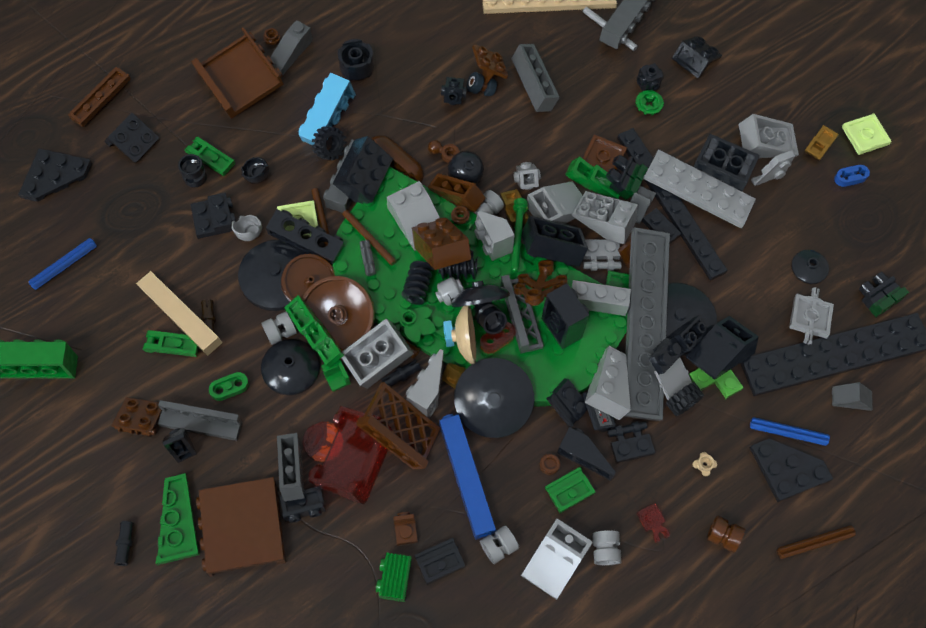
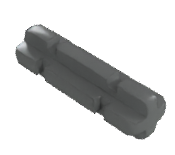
M369 240L360 241L365 273L367 276H373L376 274L370 242Z

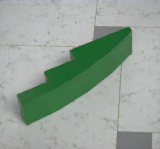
M299 295L284 307L298 331L305 336L312 349L319 354L326 366L332 367L344 356L327 329Z

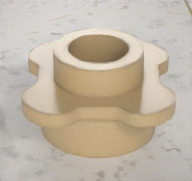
M702 452L700 458L693 462V467L698 468L703 476H709L712 468L717 467V462L706 452Z

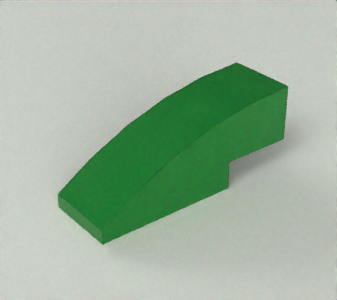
M580 156L572 160L565 174L567 177L600 195L618 199L620 196L610 188L612 182L606 178L607 171L598 165L593 167Z

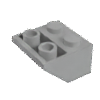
M482 211L477 212L474 233L476 238L482 241L483 251L486 256L489 255L493 261L512 253L515 235L507 220Z

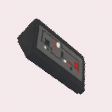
M588 392L583 393L584 401ZM586 404L594 430L605 432L616 426L612 416Z

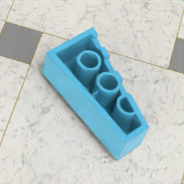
M330 73L328 78H325L323 88L316 95L315 103L309 109L305 123L299 128L298 135L302 141L314 145L315 142H312V139L316 138L313 135L318 133L316 131L318 128L321 129L323 126L332 127L333 124L336 125L339 122L341 111H346L349 106V98L353 99L356 95L349 80Z

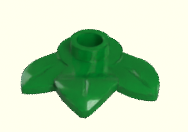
M420 306L414 310H405L400 314L399 322L404 327V334L410 341L418 343L421 335H430L436 331L434 324L428 319L432 314V309ZM406 318H411L412 321H411V322H407V321H405V319H406Z

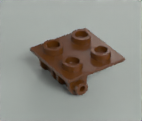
M126 397L111 427L118 429V432L123 431L130 434L136 432V435L141 433L142 435H148V437L156 435L157 428L154 426L162 412L158 406L159 402Z

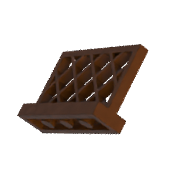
M385 382L380 384L366 413L356 423L359 428L413 470L425 469L429 461L426 458L440 430L439 426ZM384 391L389 395L390 402L383 403L382 394ZM396 403H400L403 406L404 414L398 415ZM391 405L392 417H386L384 406ZM379 407L381 415L379 420L372 416L374 409ZM411 414L417 417L418 425L412 426ZM405 416L407 428L401 429L399 417ZM387 420H394L396 431L389 429ZM424 426H429L432 429L430 436L427 438ZM414 428H419L421 439L415 440ZM408 430L410 440L407 443L402 437V431ZM422 442L423 451L421 454L417 452L416 443Z

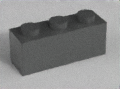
M298 433L277 436L279 488L285 502L304 499L302 449Z

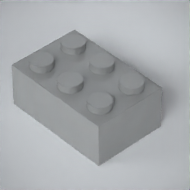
M385 319L343 351L344 356L342 359L359 385L368 389L414 353L395 325L388 319Z

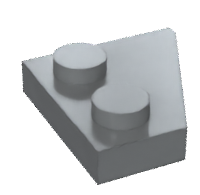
M792 150L775 156L761 170L762 175L752 178L753 185L757 186L772 179L784 177L795 157Z

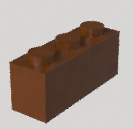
M439 173L428 186L429 190L453 203L455 206H463L473 212H476L486 198L476 184Z

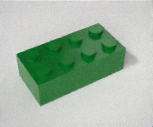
M0 340V378H75L78 356L65 341L54 340L53 342H45L43 340H34L33 342H25L23 340H13V342H5Z

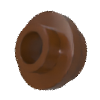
M269 28L264 32L263 39L265 43L274 45L280 41L281 36L276 29Z
M457 206L452 210L451 219L454 223L465 224L469 220L470 214L465 207Z

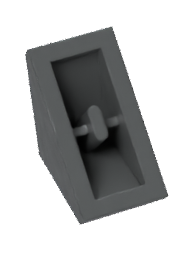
M860 382L833 386L832 406L872 411V391Z

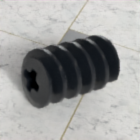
M471 256V260L440 268L438 275L440 273L442 279H445L446 274L449 275V278L456 274L457 279H460L462 274H464L465 279L468 280L471 274L473 280H475L477 277V258L474 261Z
M414 261L410 264V270L408 271L401 295L412 304L422 305L425 302L422 298H426L427 294L425 292L429 288L427 285L431 282L429 278L432 277V271H434L428 262Z

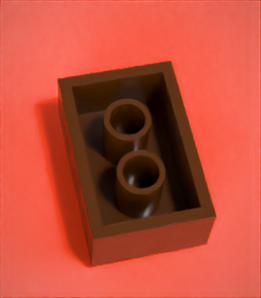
M438 218L433 222L420 223L415 227H411L414 248L434 270L471 260L469 238L447 218Z

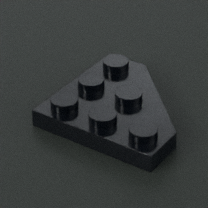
M38 149L18 195L22 199L39 202L45 199L44 196L52 192L57 193L69 187V184L77 180L80 182L86 179L92 162L86 158Z
M772 439L764 440L750 447L777 502L833 480L823 460Z

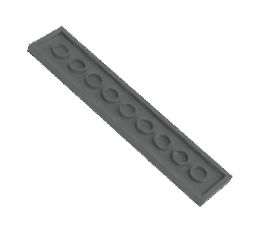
M635 227L631 230L629 289H631L627 311L625 352L631 411L624 417L661 421L663 420L664 392L659 387L660 383L654 372L656 370L649 357L654 353L653 349L666 338L670 233Z

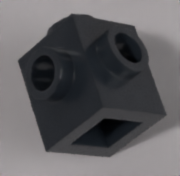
M656 63L645 65L640 68L636 81L642 91H654L660 88L663 72L657 67Z
M446 78V83L441 88V96H444V103L450 105L461 104L462 98H466L464 79Z

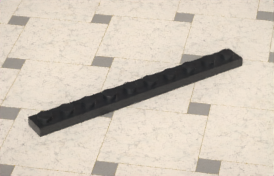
M634 128L618 134L617 139L622 146L627 147L626 153L628 156H632L633 161L639 166L644 164L649 169L654 158ZM645 180L650 190L656 193V199L673 225L681 232L680 236L708 279L711 281L726 274L728 270L681 199Z

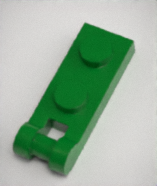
M199 137L193 140L191 146L188 145L185 148L187 154L199 156L202 163L222 176H225L235 165V161Z
M147 331V342L143 345V351L197 357L199 347L188 335Z

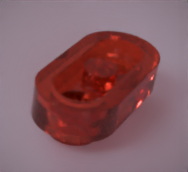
M507 322L504 329H508V333L503 331L497 334L485 333L480 339V348L489 354L498 351L514 339L515 327ZM491 339L493 340V343L489 344L487 343V340Z

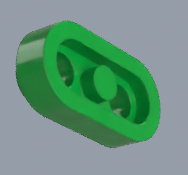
M236 372L213 381L209 386V393L214 400L222 401L245 392L249 386V381L245 374ZM238 382H242L241 386H236ZM219 389H223L221 394H217Z

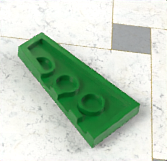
M186 473L167 477L164 482L163 511L160 519L161 529L160 537L158 538V556H156L157 565L200 555L188 477Z

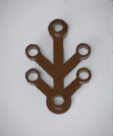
M542 260L538 263L540 275L537 282L531 279L528 274L518 275V283L513 286L514 294H523L526 303L536 306L544 301L548 293L566 283L568 284L566 275H558L556 278L546 281L547 277L552 275L554 271V263L551 260ZM525 285H528L532 289H527Z

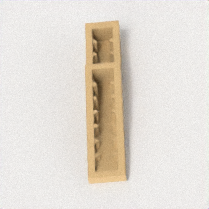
M151 271L136 283L207 356L222 344L220 338Z

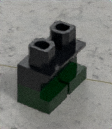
M619 154L612 162L618 170L610 169L606 174V178L612 182L610 188L627 200L634 193H637L648 167L644 164L640 166L636 164L632 156L626 159Z
M880 272L872 279L877 285L876 288L870 281L865 282L859 288L865 296L862 302L876 318L903 300L909 293L905 287L901 288L895 282L894 276L888 278L883 272Z

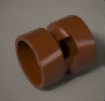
M717 515L706 539L716 545L722 543L724 549L735 553L742 541L745 528L735 523L729 525L728 520Z

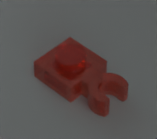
M656 503L636 513L646 532L653 531V540L656 543L661 541L658 533H663L666 539L670 536L669 531L661 525L666 521Z

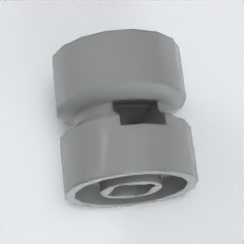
M487 190L483 194L486 198L476 212L473 213L477 215V212L482 211L496 215L504 208V203L495 192Z
M286 311L277 315L275 320L270 318L261 323L271 345L282 341V337L288 338L297 334ZM278 325H282L283 329L279 330Z
M505 525L496 530L494 536L488 535L480 540L485 554L493 564L504 559V554L510 555L519 549L515 537Z
M594 532L592 534L593 546L596 547V550L593 552L594 564H620L622 562L621 550L617 548L620 545L619 532Z

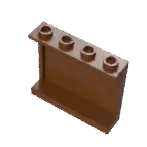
M244 27L242 28L244 33L242 37L202 63L197 58L191 61L196 71L231 119L284 85L281 80L283 75L280 70L273 68L272 65L274 63L269 56L265 57V51L260 44L256 45L255 37L251 32L247 33Z
M274 477L199 490L196 504L197 509L201 510L198 525L199 529L203 532V538H200V547L205 553V558L202 559L204 572L206 571L210 577H213L214 573L274 562L277 564L286 563L277 484Z

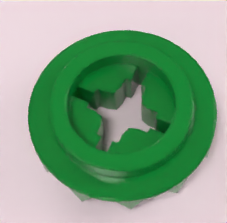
M646 90L638 94L635 106L638 107L639 111L644 112L645 115H653L660 112L664 101L657 92ZM646 102H653L652 106L650 104L646 105Z

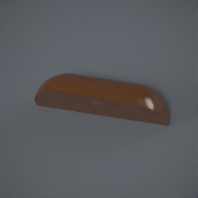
M378 135L371 138L393 158L390 164L393 169L422 183L424 172L417 160L387 136Z

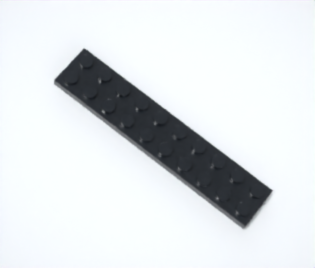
M918 313L834 334L828 336L827 339L812 340V344L800 343L750 356L740 364L753 396H758L926 351V329Z

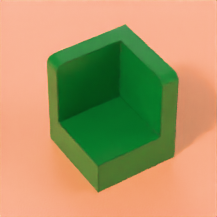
M340 359L330 368L325 364L321 365L323 374L332 392L350 385L349 377Z

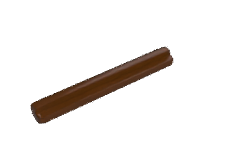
M850 525L779 547L777 553L780 559H784L852 538L856 535L854 527Z

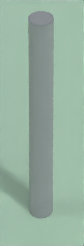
M588 7L584 8V14L601 27L605 26L607 22ZM627 38L625 45L635 51L638 45Z

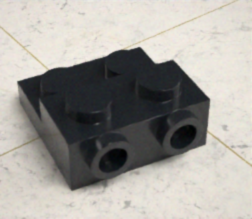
M226 192L207 196L208 200L190 204L198 239L233 231L232 222H236L234 212L231 213L230 208H233L231 197H227Z

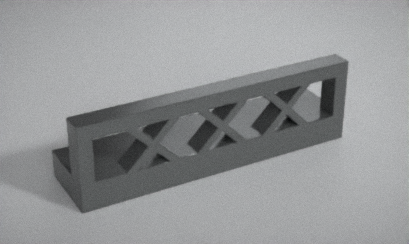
M509 275L501 276L500 285L510 292V296L504 299L520 354L543 349L544 346L532 306L526 303L521 295L514 294L512 285L518 283V278L510 280ZM518 300L526 304L524 312L519 310ZM523 317L531 321L532 325L529 329L524 327ZM531 335L536 338L537 344L529 346L527 336Z
M162 400L159 402L158 406L162 410L158 422L160 427L170 429L184 428L187 432L238 440L242 426V420L238 414Z

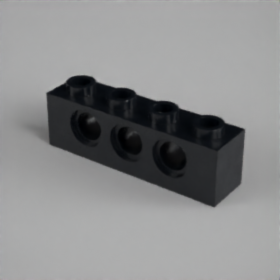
M276 209L266 226L269 235L307 254L318 255L327 260L332 266L344 247L343 239L339 236H331L323 228L318 226L315 228L309 225V222L305 219H297L286 210L280 211ZM289 225L294 226V229L291 231L285 230ZM306 233L311 234L309 239H303L302 236ZM320 242L328 243L324 248L318 246Z

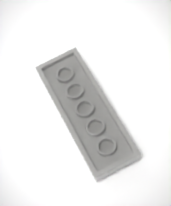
M661 150L657 151L643 178L741 229L756 198Z

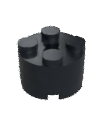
M351 39L344 42L343 46L338 50L341 73L349 81L370 77L374 69L372 47L360 39Z

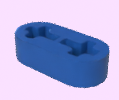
M864 165L842 168L836 173L834 181L841 187L863 183L868 178L870 171Z

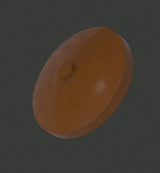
M342 276L323 278L311 285L302 297L342 352L374 327L375 306L369 292L353 279Z

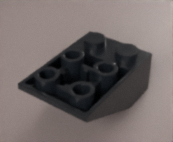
M728 316L715 324L686 355V358L715 380L755 354L759 336Z

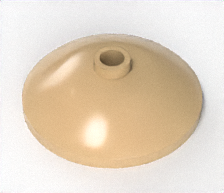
M464 305L456 318L455 330L451 331L452 341L457 342L458 349L466 361L470 364H475L476 337L471 307Z

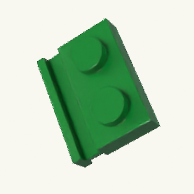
M580 467L545 486V490L550 495L560 514L595 494L594 488Z

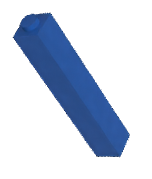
M453 414L446 415L439 420V426L474 538L477 540L493 535L496 528L459 414L455 416Z

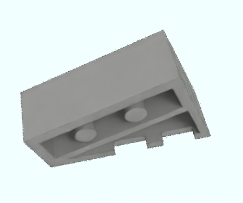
M608 346L599 361L598 370L589 386L585 403L618 420L631 411L626 354Z

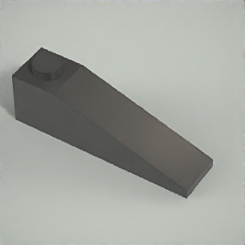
M296 20L286 31L270 57L274 63L272 65L273 68H278L282 75L285 74L313 41L310 27Z

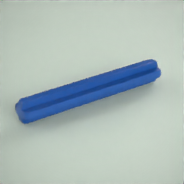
M91 238L87 239L28 281L33 289H38L96 248V243Z
M755 417L750 421L751 429L824 446L829 444L830 435Z

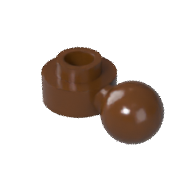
M432 140L428 144V151L434 155L440 153L443 161L449 163L452 157L459 153L458 147L453 144H447L442 147L441 143L437 140Z

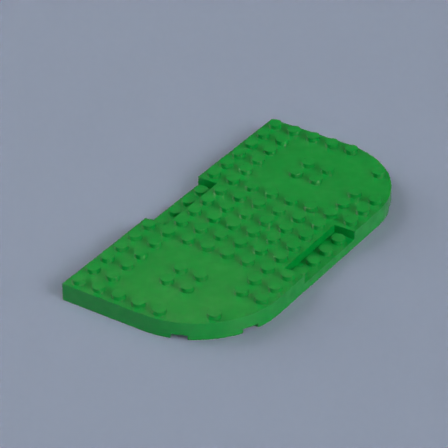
M389 167L373 202L368 204L357 202L350 213L397 260L396 263L391 266L370 244L376 274L367 276L359 244L360 241L366 239L345 218L336 234L343 239L344 247L333 264L335 276L347 277L360 283L369 292L373 300L375 324L378 325L385 319H388L395 325L402 336H405L404 327L399 322V316L403 311L408 309L414 310L420 306L432 309V314L428 319L432 321L436 331L430 335H421L418 343L412 342L408 338L407 341L429 356H432L434 353L437 354L441 349L444 351L443 364L451 363L467 369L472 364L467 362L462 356L457 342H454V346L446 347L443 331V321L451 320L452 327H455L456 318L462 307L448 306L444 301L440 303L435 294L438 291V283L448 279L449 275L446 274L445 279H442L441 274L439 273L438 275L439 269L432 271L433 275L429 278L431 282L427 285L429 288L425 292L427 294L426 298H422L425 301L422 305L412 304L401 295L408 271L410 270V264L414 261H427L417 250H413L387 208L388 196L417 181ZM423 185L439 217L447 218L469 238V247L474 253V261L477 258L476 279L473 280L471 274L468 280L465 279L464 274L459 279L464 289L472 287V282L482 280L484 284L501 286V276L509 275L510 280L517 279L520 274H528L531 279L537 282L540 275L538 263L547 259L530 256L526 252L525 245L521 243L519 270L517 273L511 271L513 251L492 261L490 256H486L484 253L483 243L476 238L474 233L477 215L469 211L470 217L465 224L454 223L451 219V212L457 206ZM558 261L553 262L554 271L546 279L548 281L556 278L558 275H566L570 288L573 280L603 285L573 267ZM545 297L544 301L539 305L532 306L544 347L543 349L520 354L505 299L492 301L506 315L507 323L501 332L489 334L473 318L476 337V362L485 358H503L512 361L525 371L532 383L534 406H551L546 398L553 394V390L564 378L569 379L580 394L589 389L605 349L608 346L618 349L627 331V313L626 316L589 310V318L582 339L562 349L541 319ZM518 300L519 310L524 312L526 304ZM470 305L471 310H472V313H473V309H474L475 305ZM523 317L524 327L529 329L532 325L531 321ZM406 318L405 321L411 322L412 319ZM531 335L527 336L529 346L537 344L536 338Z

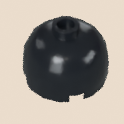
M461 151L454 155L448 163V176L477 184L483 176V161L474 152Z

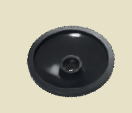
M483 280L472 282V287L462 290L452 300L451 304L452 307H463L464 305L470 306L509 297L510 292L496 284H484Z
M295 339L283 340L274 344L267 350L261 362V374L264 382L271 390L282 395H296L306 391L315 383L320 371V362L316 351L309 344ZM287 360H292L291 364H285Z

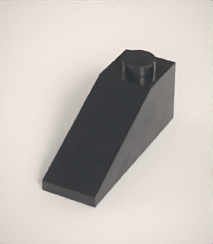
M569 427L557 453L611 481L616 473L615 470L582 430Z
M184 428L174 429L169 435L164 437L163 445L177 463L197 455L191 439Z

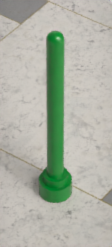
M517 198L513 203V210L516 213L511 265L513 273H517L519 270L523 215L528 210V201L524 198Z

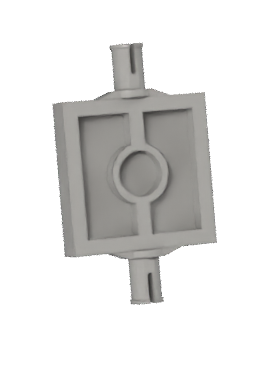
M816 287L812 288L811 296L796 294L793 301L789 328L805 333V344H812L813 335L826 339L830 335L834 304L821 300L819 298L820 289L817 288L816 290Z

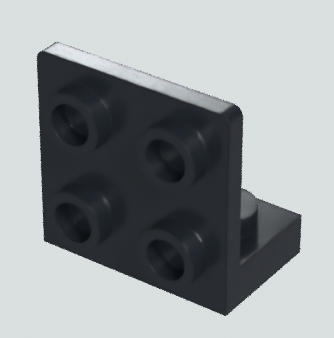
M695 36L682 41L672 59L695 77L700 78L709 63L720 59L722 55L717 48L706 44L702 37Z
M131 113L104 142L109 147L114 144L136 163L159 137L137 116Z

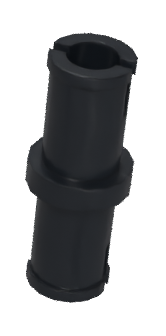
M414 359L403 367H397L396 371L381 378V381L392 387L400 381H406L407 377L420 371L421 367Z
M122 521L120 523L119 539L116 540L115 544L117 552L114 564L117 566H128L130 547L133 546L131 539L134 523Z

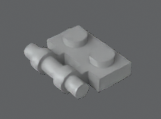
M585 240L588 250L583 259H590V262H583V269H591V271H597V269H607V271L621 269V262H614L613 260L620 259L618 252L620 248L619 243L610 240ZM597 259H606L607 262H597Z

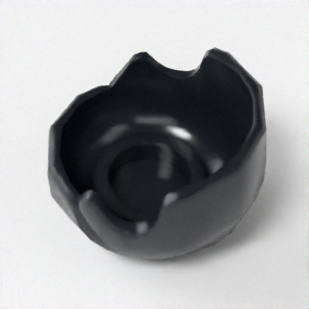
M260 157L248 159L241 167V175L250 183H260L268 177V163Z

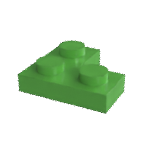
M700 368L689 374L691 381L695 382L701 391L715 383L725 399L744 388L731 369L715 380Z

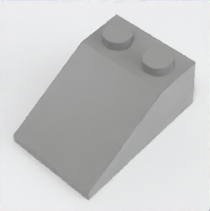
M752 114L739 123L743 148L759 154V158H774L792 150L795 157L799 155L793 124Z
M418 181L387 197L388 210L413 250L416 251L411 227H415L420 223H430L440 218L421 182Z

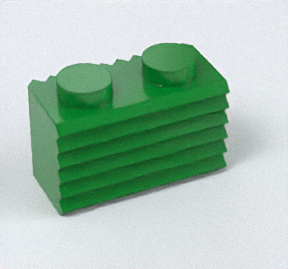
M386 553V557L381 558L380 571H383L382 580L378 579L376 585V592H379L381 599L405 602L412 562L411 556Z

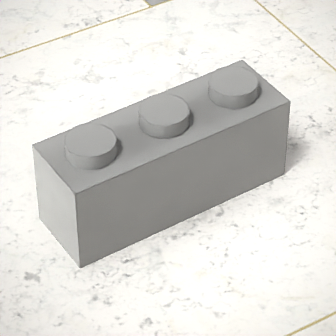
M572 281L571 288L576 291L578 300L581 304H585L588 310L626 316L631 289Z

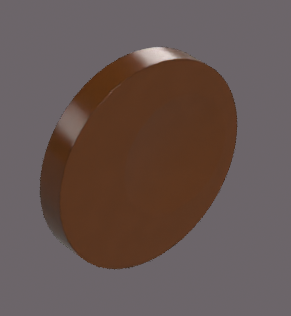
M303 254L293 258L286 265L281 276V287L285 297L290 302L298 295L302 298L308 288L315 282L326 277L335 276L333 267L327 260L314 254Z

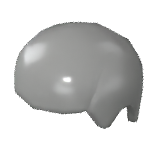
M253 215L240 216L237 222H232V230L240 240L252 241L262 232V223Z

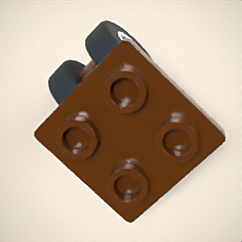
M474 44L472 49L478 67L483 69V73L473 72L469 76L466 85L467 90L473 94L484 91V96H493L497 88V82L492 79V76L495 74L505 79L508 78L503 57L497 52L489 51L484 46Z

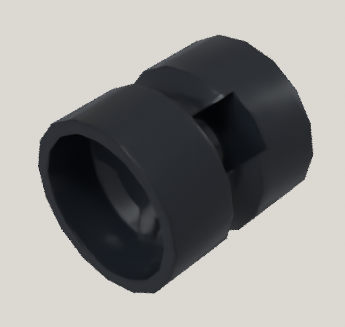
M188 154L179 160L178 167L187 186L199 187L206 182L207 174L199 156Z
M493 302L476 304L473 309V318L487 333L497 334L505 328L507 323L506 315Z

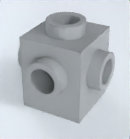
M523 162L520 166H516L514 182L521 189L529 190L533 189V187H539L540 170L534 164Z

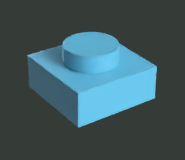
M451 320L443 321L446 347L454 346L451 331L455 330V327H452Z

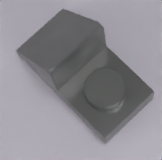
M642 186L639 187L637 193L633 194L630 201L631 203L638 204L636 221L638 224L641 223L656 195L655 192Z

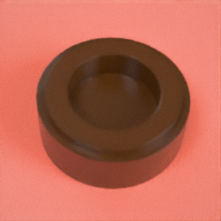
M554 454L544 455L540 461L541 471L546 475H553L558 472L560 468L559 458Z

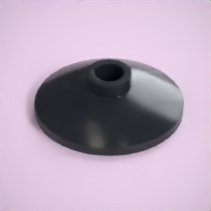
M800 251L792 260L791 267L794 275L804 283H820L829 273L827 260L816 251Z

